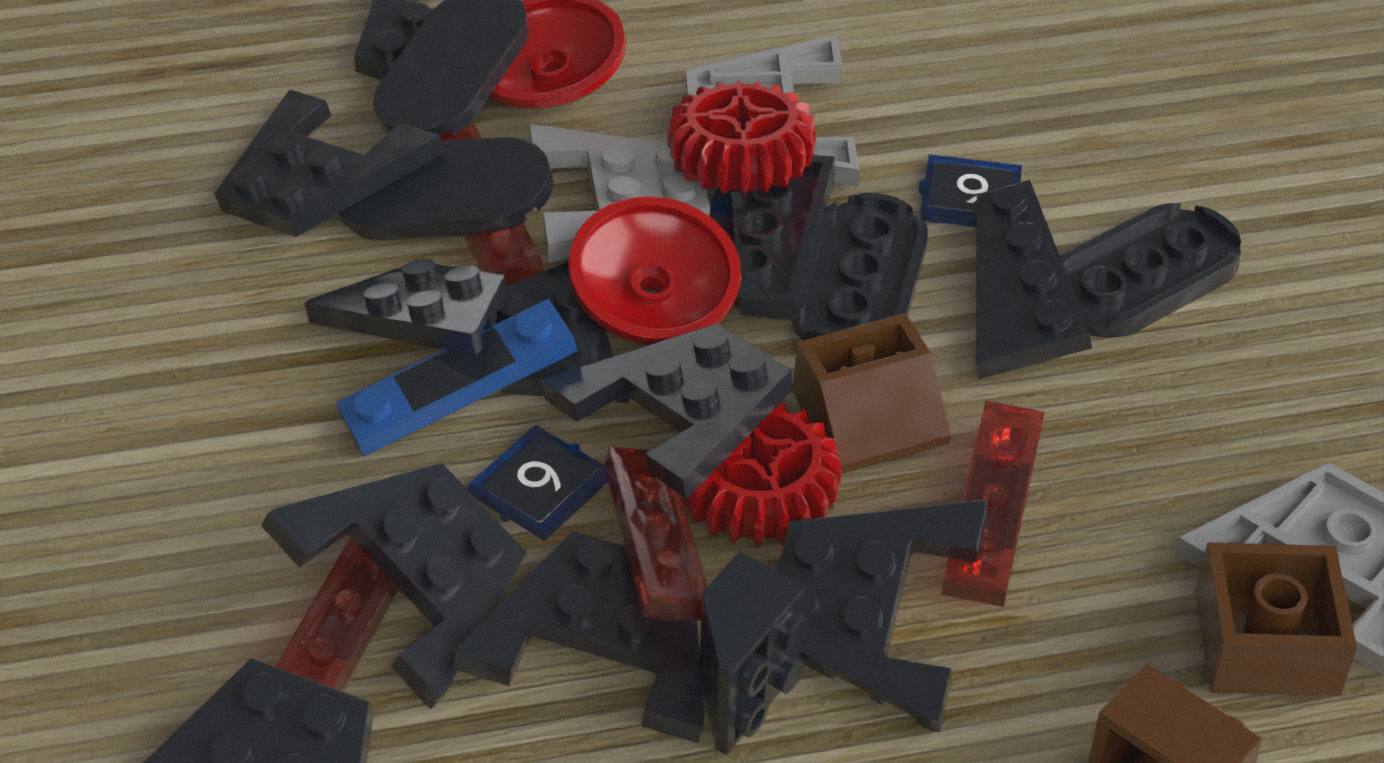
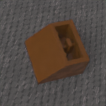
M906 313L796 342L793 393L802 409L806 410L810 423H824L827 437L835 439L838 457L840 458L839 464L842 466V474L950 443L951 433L931 352Z

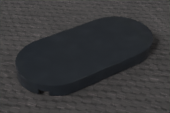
M444 0L438 4L425 19L375 91L373 98L374 110L387 135L400 123L437 135L450 130L452 136L465 129L476 118L528 40L530 29L523 2L521 0Z
M507 136L442 141L445 154L350 206L339 214L346 226L353 227L356 234L372 240L503 231L527 220L525 214L531 212L535 207L539 211L547 203L553 189V175L545 153L534 143L522 138Z
M860 193L849 196L847 203L836 207V201L826 208L797 320L792 319L794 329L802 341L904 313L909 316L926 254L928 239L927 225L922 217L919 221L918 217L913 215V207L903 200L890 195Z
M1167 203L1150 208L1060 255L1090 335L1097 337H1121L1133 334L1229 282L1238 270L1241 257V238L1237 228L1226 217L1210 208L1195 205V210L1192 211L1180 209L1181 203Z

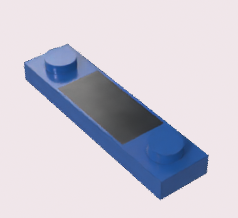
M547 299L494 325L493 329L483 330L481 335L484 347L477 355L444 349L336 402L340 414L363 456L577 352L572 333L551 301Z

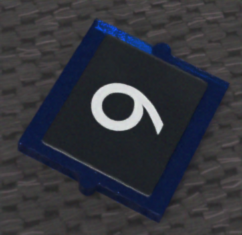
M929 154L925 179L919 181L918 192L923 195L919 221L922 217L926 222L977 228V194L1021 182L1022 165Z
M535 425L467 485V490L478 501L498 512L501 521L509 522L511 520L538 538L546 541L613 478V470L581 452L579 444H568Z

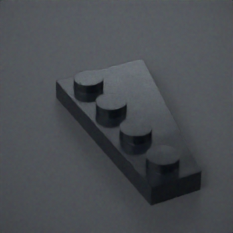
M813 155L811 166L804 168L801 178L789 179L787 187L781 188L772 185L769 187L768 193H763L756 189L748 190L746 195L741 191L731 190L735 248L741 265V282L738 291L740 315L797 320L836 174L835 156Z
M1030 179L977 194L976 365L979 379L1091 349L1089 329Z

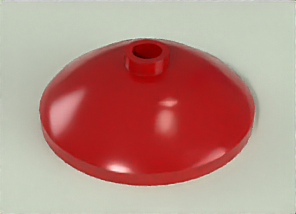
M521 0L526 9L530 29L529 37L490 97L503 104L518 108L550 109L574 103L592 94L614 75L623 61L626 51V37L620 18L612 8L599 0Z
M643 196L611 203L595 212L583 223L576 233L570 249L568 276L575 298L592 320L621 338L652 345L714 324H720L729 314L736 301L741 282V265L737 250L729 235L709 215L678 200ZM651 289V290H654V291L657 292V293H656V294H652V293L645 292V291H643V290Z

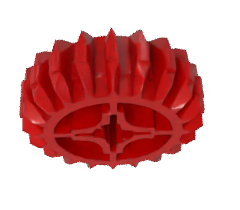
M739 79L736 84L725 85L720 81L716 82L715 88L712 89L698 87L696 95L682 96L681 104L672 109L670 129L667 130V147L670 148V157L673 159L674 169L684 172V177L687 181H700L702 189L718 187L721 189L722 194H726L730 190H738L746 195L748 190L756 189L763 193H768L769 187L772 185L781 188L787 187L789 179L801 178L804 168L811 166V158L814 155V145L816 144L814 116L809 113V104L799 101L796 93H782L781 86L774 85L768 88L762 86L760 81L754 84H743Z
M783 401L688 499L679 494L682 505L689 506L693 522L706 521L710 536L727 531L732 545L741 537L752 538L757 549L764 538H774L783 546L790 521L824 518L828 515V510L834 508V503L838 499L842 466L839 464L840 458L838 457L835 439L827 437L824 423H810L806 410L795 414L788 413Z

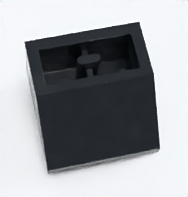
M741 551L736 554L702 592L700 635L702 691L715 748L725 755L732 750L743 735L752 737L759 730L765 720L771 702L780 692L788 694L796 686L805 666V660L801 658V645L808 627V618L804 616L806 586Z

